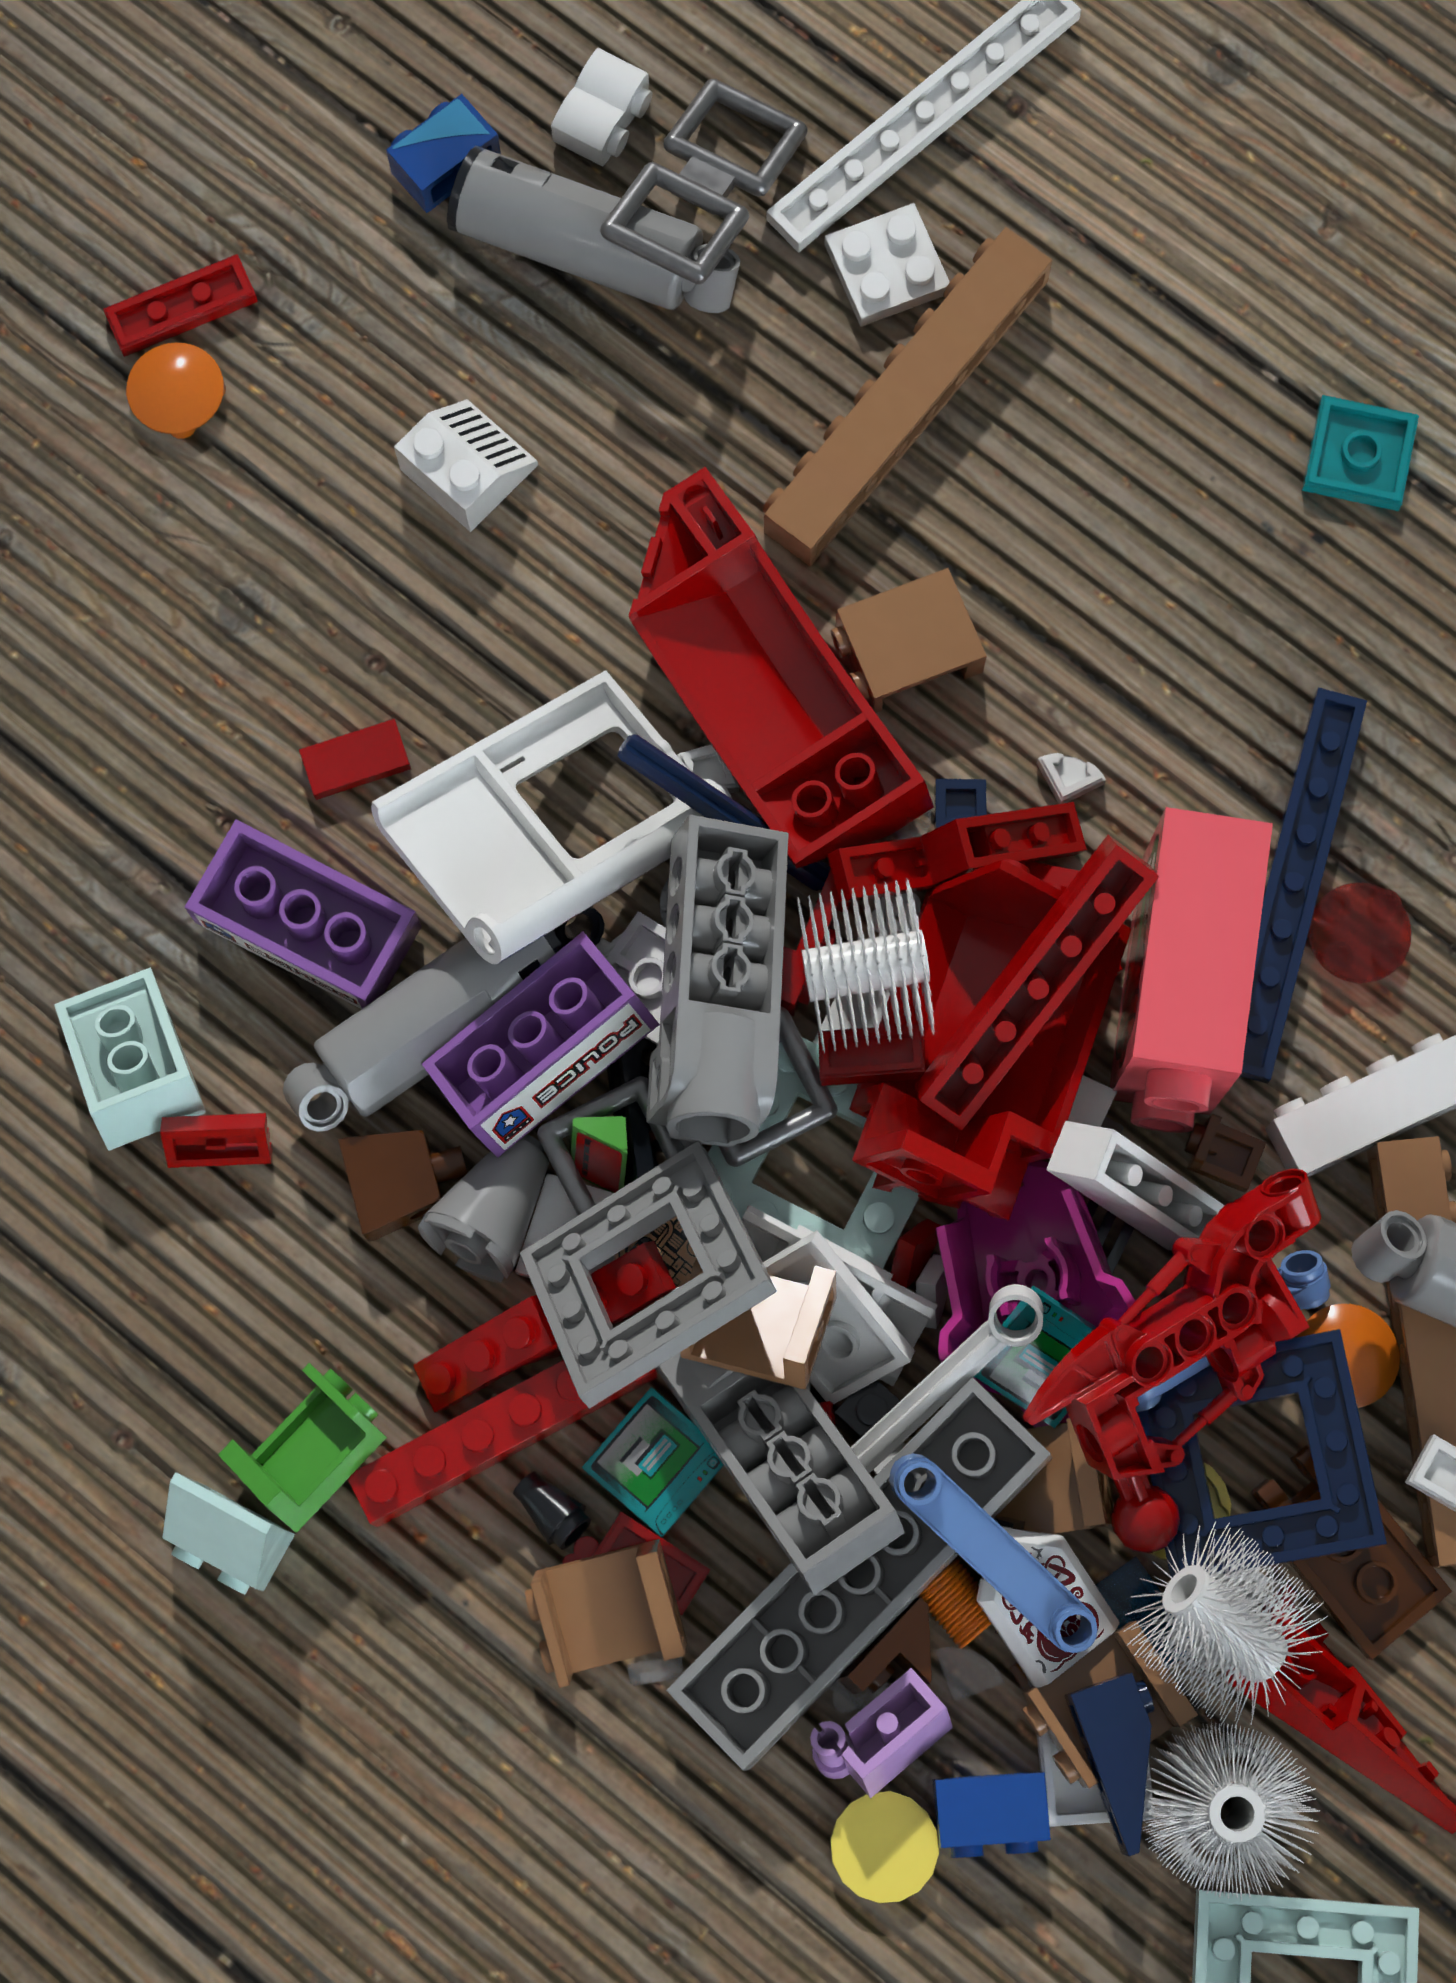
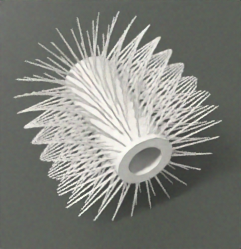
M908 879L906 882V893L912 931H909V926L907 930L906 912L903 907L900 887L896 880V902L902 932L897 934L893 904L891 903L890 892L885 882L886 910L891 935H887L880 898L874 884V903L880 932L879 937H875L868 896L863 886L864 911L869 938L865 939L858 902L856 901L854 888H852L853 909L858 933V940L853 941L846 901L841 889V902L848 942L842 943L839 921L831 891V910L837 944L831 945L826 914L820 895V908L826 946L820 947L814 911L809 895L810 916L815 940V948L810 949L808 947L800 900L797 897L805 947L804 950H801L806 984L810 1002L814 1001L824 1053L825 1047L818 1005L819 1000H824L834 1051H836L833 1020L829 1005V999H836L842 1037L847 1050L840 997L846 996L856 1047H858L851 995L857 994L861 1023L863 1024L864 1035L868 1045L869 1035L862 993L867 992L869 997L873 1026L875 1027L877 1041L880 1043L877 1010L874 1001V991H878L885 1030L890 1042L891 1031L886 1006L887 1000L884 989H888L897 1032L902 1040L896 987H900L904 1016H906L909 1035L912 1038V1015L906 986L910 985V989H912L913 1006L915 1005L916 1019L918 1020L919 1031L921 1030L922 1036L924 1028L918 992L919 983L922 986V996L924 993L928 1022L934 1035L935 1023L930 997L932 994L928 983L930 982L929 962L923 932L919 930L915 899H913L912 888Z
M1215 1521L1201 1557L1199 1555V1525L1191 1566H1188L1186 1559L1184 1534L1182 1548L1185 1568L1179 1571L1168 1548L1177 1569L1176 1571L1170 1564L1176 1573L1173 1578L1153 1562L1171 1578L1169 1583L1157 1577L1155 1578L1165 1584L1140 1579L1166 1587L1164 1593L1155 1591L1158 1594H1142L1131 1597L1162 1596V1600L1125 1615L1157 1609L1131 1626L1133 1627L1159 1610L1165 1609L1160 1615L1137 1626L1140 1628L1147 1627L1133 1640L1151 1625L1158 1624L1138 1640L1140 1641L1152 1632L1144 1640L1145 1642L1138 1651L1145 1643L1152 1641L1142 1651L1143 1653L1156 1641L1146 1658L1147 1660L1153 1655L1148 1664L1155 1656L1159 1655L1154 1661L1155 1663L1160 1657L1159 1663L1155 1668L1161 1662L1162 1664L1158 1670L1164 1666L1162 1672L1169 1667L1166 1671L1167 1673L1169 1669L1174 1667L1168 1677L1176 1669L1175 1674L1167 1683L1176 1675L1177 1677L1172 1684L1179 1678L1180 1680L1177 1682V1685L1185 1679L1181 1686L1185 1681L1189 1680L1182 1691L1191 1682L1190 1688L1183 1696L1191 1688L1192 1691L1188 1694L1189 1696L1196 1689L1192 1698L1200 1691L1193 1703L1205 1691L1200 1700L1206 1693L1207 1696L1197 1708L1208 1699L1207 1704L1211 1702L1207 1709L1208 1711L1215 1698L1221 1693V1697L1212 1710L1222 1698L1220 1706L1213 1715L1221 1706L1222 1712L1226 1700L1231 1695L1221 1719L1237 1689V1697L1223 1722L1237 1702L1235 1711L1237 1712L1236 1721L1246 1684L1250 1681V1687L1234 1727L1236 1728L1250 1690L1252 1693V1725L1259 1682H1263L1268 1717V1704L1270 1705L1267 1688L1269 1692L1271 1691L1266 1682L1267 1679L1272 1677L1285 1704L1274 1679L1275 1677L1283 1687L1275 1676L1277 1671L1301 1689L1280 1670V1667L1283 1665L1295 1671L1285 1665L1289 1664L1310 1671L1314 1670L1286 1662V1656L1298 1658L1292 1655L1311 1656L1309 1653H1322L1323 1651L1294 1653L1287 1652L1288 1648L1328 1633L1302 1639H1293L1320 1622L1318 1621L1285 1640L1287 1635L1321 1618L1302 1623L1316 1610L1314 1609L1298 1624L1290 1625L1310 1610L1308 1609L1295 1619L1299 1612L1312 1605L1310 1604L1304 1608L1308 1603L1307 1601L1302 1607L1298 1608L1308 1595L1295 1608H1292L1294 1603L1305 1593L1298 1598L1300 1593L1304 1591V1589H1301L1296 1594L1300 1588L1299 1586L1294 1593L1290 1594L1296 1585L1287 1593L1289 1587L1298 1577L1287 1588L1288 1582L1294 1576L1286 1583L1285 1581L1289 1578V1574L1283 1581L1281 1580L1284 1575L1275 1581L1283 1570L1273 1580L1275 1573L1283 1564L1263 1582L1265 1577L1271 1571L1273 1572L1279 1563L1273 1569L1271 1567L1275 1561L1268 1568H1266L1268 1564L1260 1568L1265 1561L1259 1566L1261 1559L1258 1562L1257 1560L1264 1550L1258 1556L1256 1554L1259 1552V1549L1252 1555L1256 1549L1255 1547L1253 1551L1246 1554L1255 1542L1244 1554L1246 1546L1244 1548L1243 1546L1249 1537L1241 1544L1239 1543L1236 1549L1230 1553L1239 1537L1229 1549L1231 1540L1235 1535L1231 1539L1229 1536L1226 1545L1220 1551L1231 1529L1229 1528L1214 1558V1549L1230 1522L1215 1546L1214 1535L1216 1529L1214 1530L1206 1560L1201 1567L1200 1562L1216 1524ZM1197 1543H1198L1197 1562H1196V1565H1194L1195 1554H1196V1548H1197ZM1229 1544L1228 1549H1227V1553H1226L1225 1556L1223 1557V1554H1224V1552H1225V1549H1226L1227 1545ZM1242 1545L1239 1553L1232 1559L1236 1550ZM1243 1551L1241 1558L1237 1560L1239 1554ZM1222 1553L1218 1564L1214 1567L1215 1560ZM1254 1556L1251 1562L1244 1567L1247 1560ZM1210 1558L1209 1565L1206 1567V1563ZM1256 1559L1253 1567L1249 1568L1251 1563ZM1223 1562L1222 1569L1217 1572L1218 1567ZM1268 1569L1267 1573L1259 1580L1261 1574ZM1237 1579L1236 1583L1232 1585L1233 1580ZM1282 1583L1281 1587L1273 1593L1275 1588ZM1285 1586L1283 1592L1280 1595H1278L1280 1589H1282ZM1252 1592L1251 1596L1247 1598L1248 1593ZM1292 1595V1597L1284 1603V1600ZM1294 1597H1296V1599L1294 1600V1602H1293L1292 1604H1290V1605L1286 1608V1606L1289 1604V1602H1290ZM1159 1603H1162V1604H1163V1605H1160V1606L1148 1608V1607H1150V1606H1153V1605H1156V1604H1159ZM1266 1605L1265 1610L1261 1612L1262 1607ZM1300 1609L1297 1613L1288 1617L1292 1612ZM1167 1614L1165 1618L1158 1620L1161 1616ZM1284 1617L1280 1623L1276 1624L1278 1619ZM1293 1617L1286 1626H1282L1283 1622ZM1164 1622H1168L1164 1628L1156 1632ZM1173 1625L1171 1630L1165 1632L1169 1626ZM1291 1629L1289 1632L1282 1635L1284 1631ZM1161 1632L1157 1637L1149 1640L1151 1637ZM1189 1637L1187 1642L1183 1643L1184 1639ZM1162 1642L1160 1647L1154 1653L1151 1654L1153 1649ZM1295 1642V1644L1287 1645V1643ZM1164 1647V1650H1163V1651H1161L1160 1653L1156 1654L1161 1648ZM1172 1653L1169 1660L1164 1663L1166 1657ZM1173 1657H1175V1658H1174V1661L1167 1666V1664L1169 1663V1661H1170ZM1186 1665H1188L1185 1671L1179 1676L1181 1670ZM1190 1669V1673L1186 1675L1184 1678H1182L1184 1674ZM1234 1674L1232 1681L1228 1684L1230 1676ZM1203 1677L1200 1684L1194 1689L1196 1683ZM1246 1678L1245 1683L1241 1689L1242 1681ZM1236 1680L1237 1685L1235 1686V1688H1234V1689L1231 1691V1693L1229 1694V1692H1230V1690H1231V1687H1232V1685H1233V1682ZM1206 1681L1205 1685L1199 1689L1200 1685ZM1254 1683H1257L1256 1692L1254 1691ZM1215 1685L1212 1693L1208 1696L1210 1689ZM1219 1688L1217 1694L1210 1700L1212 1694ZM1228 1690V1693H1227V1695H1226V1698H1225V1700L1223 1701L1225 1692ZM1242 1693L1241 1699H1240V1702H1239V1706H1238L1239 1696H1240V1694Z
M1212 1722L1210 1725L1212 1744L1208 1724H1206V1732L1211 1748L1210 1752L1203 1723L1202 1731L1207 1750L1201 1732L1199 1736L1195 1727L1196 1734L1192 1728V1738L1197 1748L1187 1731L1192 1743L1191 1745L1187 1738L1189 1745L1187 1744L1188 1748L1186 1747L1187 1751L1181 1742V1746L1176 1744L1179 1748L1178 1751L1174 1747L1172 1749L1176 1754L1175 1756L1171 1752L1166 1751L1168 1753L1166 1758L1177 1769L1167 1762L1153 1758L1189 1786L1163 1772L1150 1768L1152 1771L1191 1793L1147 1777V1779L1189 1796L1146 1788L1147 1791L1156 1795L1176 1799L1145 1797L1147 1803L1161 1806H1154L1160 1808H1144L1156 1810H1144L1154 1812H1146L1151 1813L1149 1815L1153 1816L1144 1817L1143 1819H1151L1143 1821L1154 1820L1145 1823H1156L1142 1827L1152 1826L1143 1831L1166 1825L1148 1831L1152 1832L1174 1825L1151 1833L1155 1835L1145 1840L1155 1836L1158 1837L1148 1842L1158 1838L1162 1839L1154 1842L1155 1844L1148 1849L1153 1846H1157L1153 1850L1158 1847L1161 1848L1155 1852L1157 1853L1173 1843L1156 1858L1158 1859L1168 1849L1178 1844L1170 1852L1162 1856L1161 1860L1174 1851L1163 1862L1165 1864L1173 1855L1178 1853L1165 1868L1180 1856L1169 1870L1177 1862L1179 1864L1175 1870L1184 1862L1178 1871L1179 1873L1184 1868L1180 1878L1187 1871L1183 1879L1184 1881L1194 1867L1187 1883L1193 1876L1192 1886L1199 1872L1194 1888H1196L1200 1880L1198 1890H1200L1204 1882V1891L1209 1877L1207 1893L1212 1882L1211 1894L1216 1877L1215 1896L1220 1879L1219 1898L1223 1882L1225 1897L1226 1874L1228 1880V1899L1230 1878L1232 1881V1896H1234V1873L1236 1897L1238 1898V1875L1242 1901L1241 1876L1246 1896V1884L1242 1873L1243 1868L1249 1898H1251L1249 1891L1251 1889L1247 1880L1246 1870L1252 1888L1253 1881L1258 1895L1256 1883L1259 1885L1263 1897L1261 1890L1263 1886L1255 1869L1265 1886L1260 1875L1261 1872L1271 1892L1263 1874V1868L1266 1872V1868L1268 1869L1274 1880V1876L1278 1880L1274 1869H1277L1280 1873L1282 1871L1287 1877L1277 1864V1862L1281 1864V1859L1289 1869L1291 1868L1295 1871L1294 1867L1277 1850L1302 1862L1265 1833L1312 1855L1264 1828L1263 1825L1313 1844L1311 1841L1264 1822L1319 1834L1296 1823L1276 1819L1318 1822L1304 1817V1815H1299V1813H1294L1320 1811L1315 1809H1296L1311 1808L1298 1807L1306 1806L1298 1802L1315 1800L1316 1798L1301 1800L1312 1798L1311 1796L1293 1799L1307 1796L1296 1795H1302V1793L1315 1790L1316 1788L1301 1793L1298 1792L1311 1787L1286 1793L1307 1786L1304 1785L1281 1792L1302 1785V1783H1298L1310 1778L1307 1777L1299 1782L1292 1783L1302 1778L1299 1777L1287 1782L1299 1776V1773L1307 1768L1296 1774L1294 1772L1301 1767L1293 1772L1289 1769L1281 1774L1293 1764L1294 1761H1292L1288 1766L1276 1773L1288 1763L1289 1760L1280 1766L1292 1750L1277 1765L1275 1764L1284 1753L1269 1765L1281 1752L1280 1750L1273 1757L1281 1743L1267 1758L1275 1746L1274 1744L1269 1750L1273 1739L1265 1748L1268 1742L1267 1739L1259 1750L1265 1738L1264 1735L1259 1743L1260 1734L1253 1747L1257 1735L1256 1732L1252 1740L1254 1729L1248 1738L1250 1729L1248 1728L1243 1742L1245 1727L1240 1738V1726L1236 1743L1237 1725L1233 1737V1724L1230 1736L1228 1724L1225 1748V1723L1223 1724L1222 1739L1219 1724V1748L1216 1723L1214 1726L1216 1745ZM1156 1747V1749H1157L1163 1756H1165V1755L1162 1753L1163 1751H1162L1161 1749H1158V1748ZM1238 1751L1237 1762L1235 1764V1758ZM1227 1753H1228V1760H1229V1761H1228V1765H1227V1763H1226ZM1247 1755L1246 1763L1242 1768L1243 1761ZM1251 1759L1250 1765L1247 1768V1763ZM1260 1763L1259 1767L1257 1768V1770H1256V1771L1254 1772V1774L1252 1775L1254 1769H1255V1768L1257 1767V1765ZM1286 1775V1776L1283 1777L1282 1779H1279V1780L1275 1781L1276 1779H1278V1778H1280V1777ZM1293 1775V1776L1290 1777L1289 1779H1287V1780H1285V1781L1279 1783V1782L1282 1781L1283 1779H1285V1778H1287V1777ZM1230 1798L1232 1803L1231 1811L1222 1820L1221 1808L1224 1802ZM1177 1837V1838L1174 1839L1173 1841H1171V1842H1169V1843L1163 1845L1164 1843L1168 1842L1169 1840H1171V1839ZM1200 1844L1198 1850L1194 1853L1196 1847ZM1203 1847L1202 1852L1197 1856L1199 1850ZM1206 1850V1853L1203 1859L1201 1860L1202 1854ZM1226 1850V1863L1224 1868V1855ZM1209 1851H1210L1209 1858H1208V1860H1207V1862H1206L1207 1854H1208ZM1214 1852L1213 1860L1209 1866L1211 1856ZM1222 1853V1861L1220 1866V1856ZM1217 1854H1218L1217 1862H1216V1865H1215V1858H1216V1856H1217Z

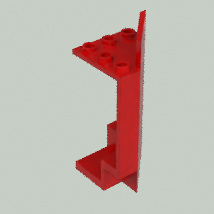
M1002 859L927 890L918 920L919 930L923 932L929 962L930 982L928 983L932 994L930 997L934 1011L935 1032L934 1035L931 1032L925 1009L924 993L922 996V986L919 983L918 992L924 1028L925 1071L1075 878L1079 870L1036 862L1022 864L1015 860ZM1124 924L1121 925L962 1131L919 1101L915 1088L918 1080L859 1083L849 1110L867 1119L852 1161L877 1173L872 1188L892 1193L893 1188L904 1186L918 1193L920 1200L960 1209L962 1201H965L987 1212L989 1216L1009 1221L1028 1164L1051 1158L1065 1121H1068L1132 928ZM907 985L908 1001L912 1015L911 1022L912 1025H916L918 1020L916 1019L915 1005L913 1006L912 989H910V985ZM896 987L901 1025H907L900 987ZM889 996L886 1004L889 1026H896L891 997ZM883 1016L879 1027H885Z

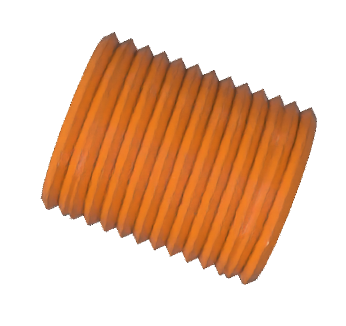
M956 1559L936 1576L917 1598L921 1597L928 1604L929 1613H932L935 1621H939V1625H942V1629L946 1630V1634H950L949 1638H953V1642L958 1644V1648L962 1649L992 1623L976 1601L979 1589L978 1581L974 1580V1576H970L967 1568H963V1564H959L960 1560Z

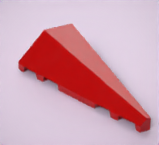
M1285 1586L1282 1589H1280L1278 1595H1280L1283 1592ZM1292 1595L1284 1600V1603L1287 1602L1292 1597ZM1294 1598L1289 1602V1604L1286 1606V1608H1287L1290 1604H1292V1601L1294 1600ZM1299 1610L1292 1612L1288 1617L1297 1613ZM1303 1615L1290 1625L1298 1624L1304 1619ZM1284 1617L1278 1619L1276 1624L1280 1623ZM1293 1617L1283 1622L1282 1626H1286ZM1317 1623L1293 1639L1319 1636L1327 1633V1631L1320 1623ZM1310 1624L1287 1635L1285 1640L1308 1628ZM1291 1629L1284 1631L1282 1635L1286 1634ZM1329 1634L1289 1647L1287 1652H1323L1309 1653L1311 1656L1292 1655L1298 1658L1286 1656V1662L1314 1671L1285 1664L1295 1670L1293 1671L1282 1665L1280 1670L1301 1689L1277 1671L1275 1676L1283 1687L1275 1677L1274 1679L1285 1704L1271 1677L1266 1680L1271 1691L1269 1692L1267 1688L1270 1705L1268 1704V1711L1449 1833H1455L1456 1805L1446 1797L1434 1782L1439 1772L1430 1761L1420 1764L1401 1739L1407 1733L1354 1665L1347 1668L1334 1656L1323 1642ZM1295 1642L1287 1643L1288 1646L1295 1644ZM1234 1674L1230 1676L1228 1684L1232 1681ZM1246 1678L1242 1681L1241 1689L1245 1683ZM1236 1680L1233 1682V1688L1237 1685ZM1248 1681V1683L1246 1684L1245 1691L1243 1694L1245 1696L1247 1695L1248 1689L1250 1687V1681ZM1259 1682L1256 1703L1267 1710L1263 1682ZM1254 1683V1691H1255V1692H1256V1685H1257V1683ZM1250 1690L1248 1698L1252 1700V1693Z

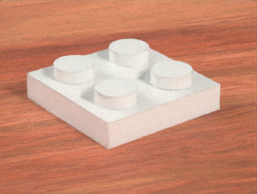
M915 203L825 235L824 245L860 327L943 297L944 291L950 283Z

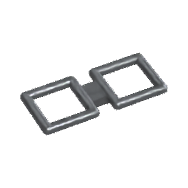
M717 79L708 80L663 142L664 148L668 153L686 161L687 164L679 174L655 162L646 164L601 225L600 233L602 237L694 284H703L749 219L748 210L744 206L728 199V195L737 186L755 196H764L806 137L808 131L806 124ZM716 101L784 134L756 174L688 140ZM655 185L724 219L696 261L625 227Z
M781 1007L779 1039L813 1105L759 1132L755 1138L731 1147L718 1145L726 1162L732 1167L741 1166L833 1119L838 1111L828 1087L821 1086L820 1072L790 1013L784 1007ZM644 1076L636 1077L543 1124L538 1129V1138L577 1215L582 1214L596 1204L562 1138L571 1134L572 1119H575V1117H606L635 1101L638 1102L646 1118L648 1078ZM648 1123L667 1160L693 1144V1142L669 1137V1132L664 1125Z

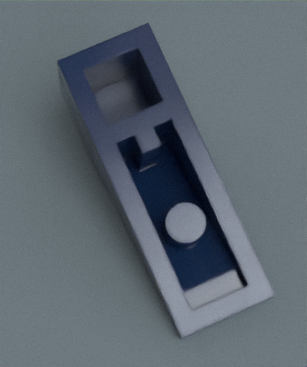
M1124 1673L1065 1694L1064 1696L1091 1771L1098 1781L1096 1785L1121 1854L1132 1856L1140 1852L1152 1729L1148 1714L1154 1712L1155 1709L1145 1682L1143 1680L1135 1682L1133 1673Z

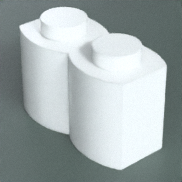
M597 48L585 64L575 87L564 99L552 122L553 142L602 167L607 163L611 155L618 157L629 137V130L626 127L635 116L641 118L651 102L652 91L649 90L648 73Z

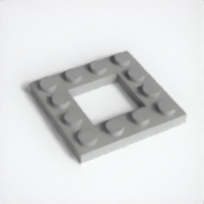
M696 1141L519 1252L578 1396L589 1409L777 1292L712 1160L699 1141ZM677 1217L703 1273L613 1328L589 1270L669 1220Z

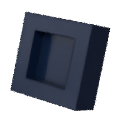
M936 779L934 785L935 829L955 819L987 815L986 779Z

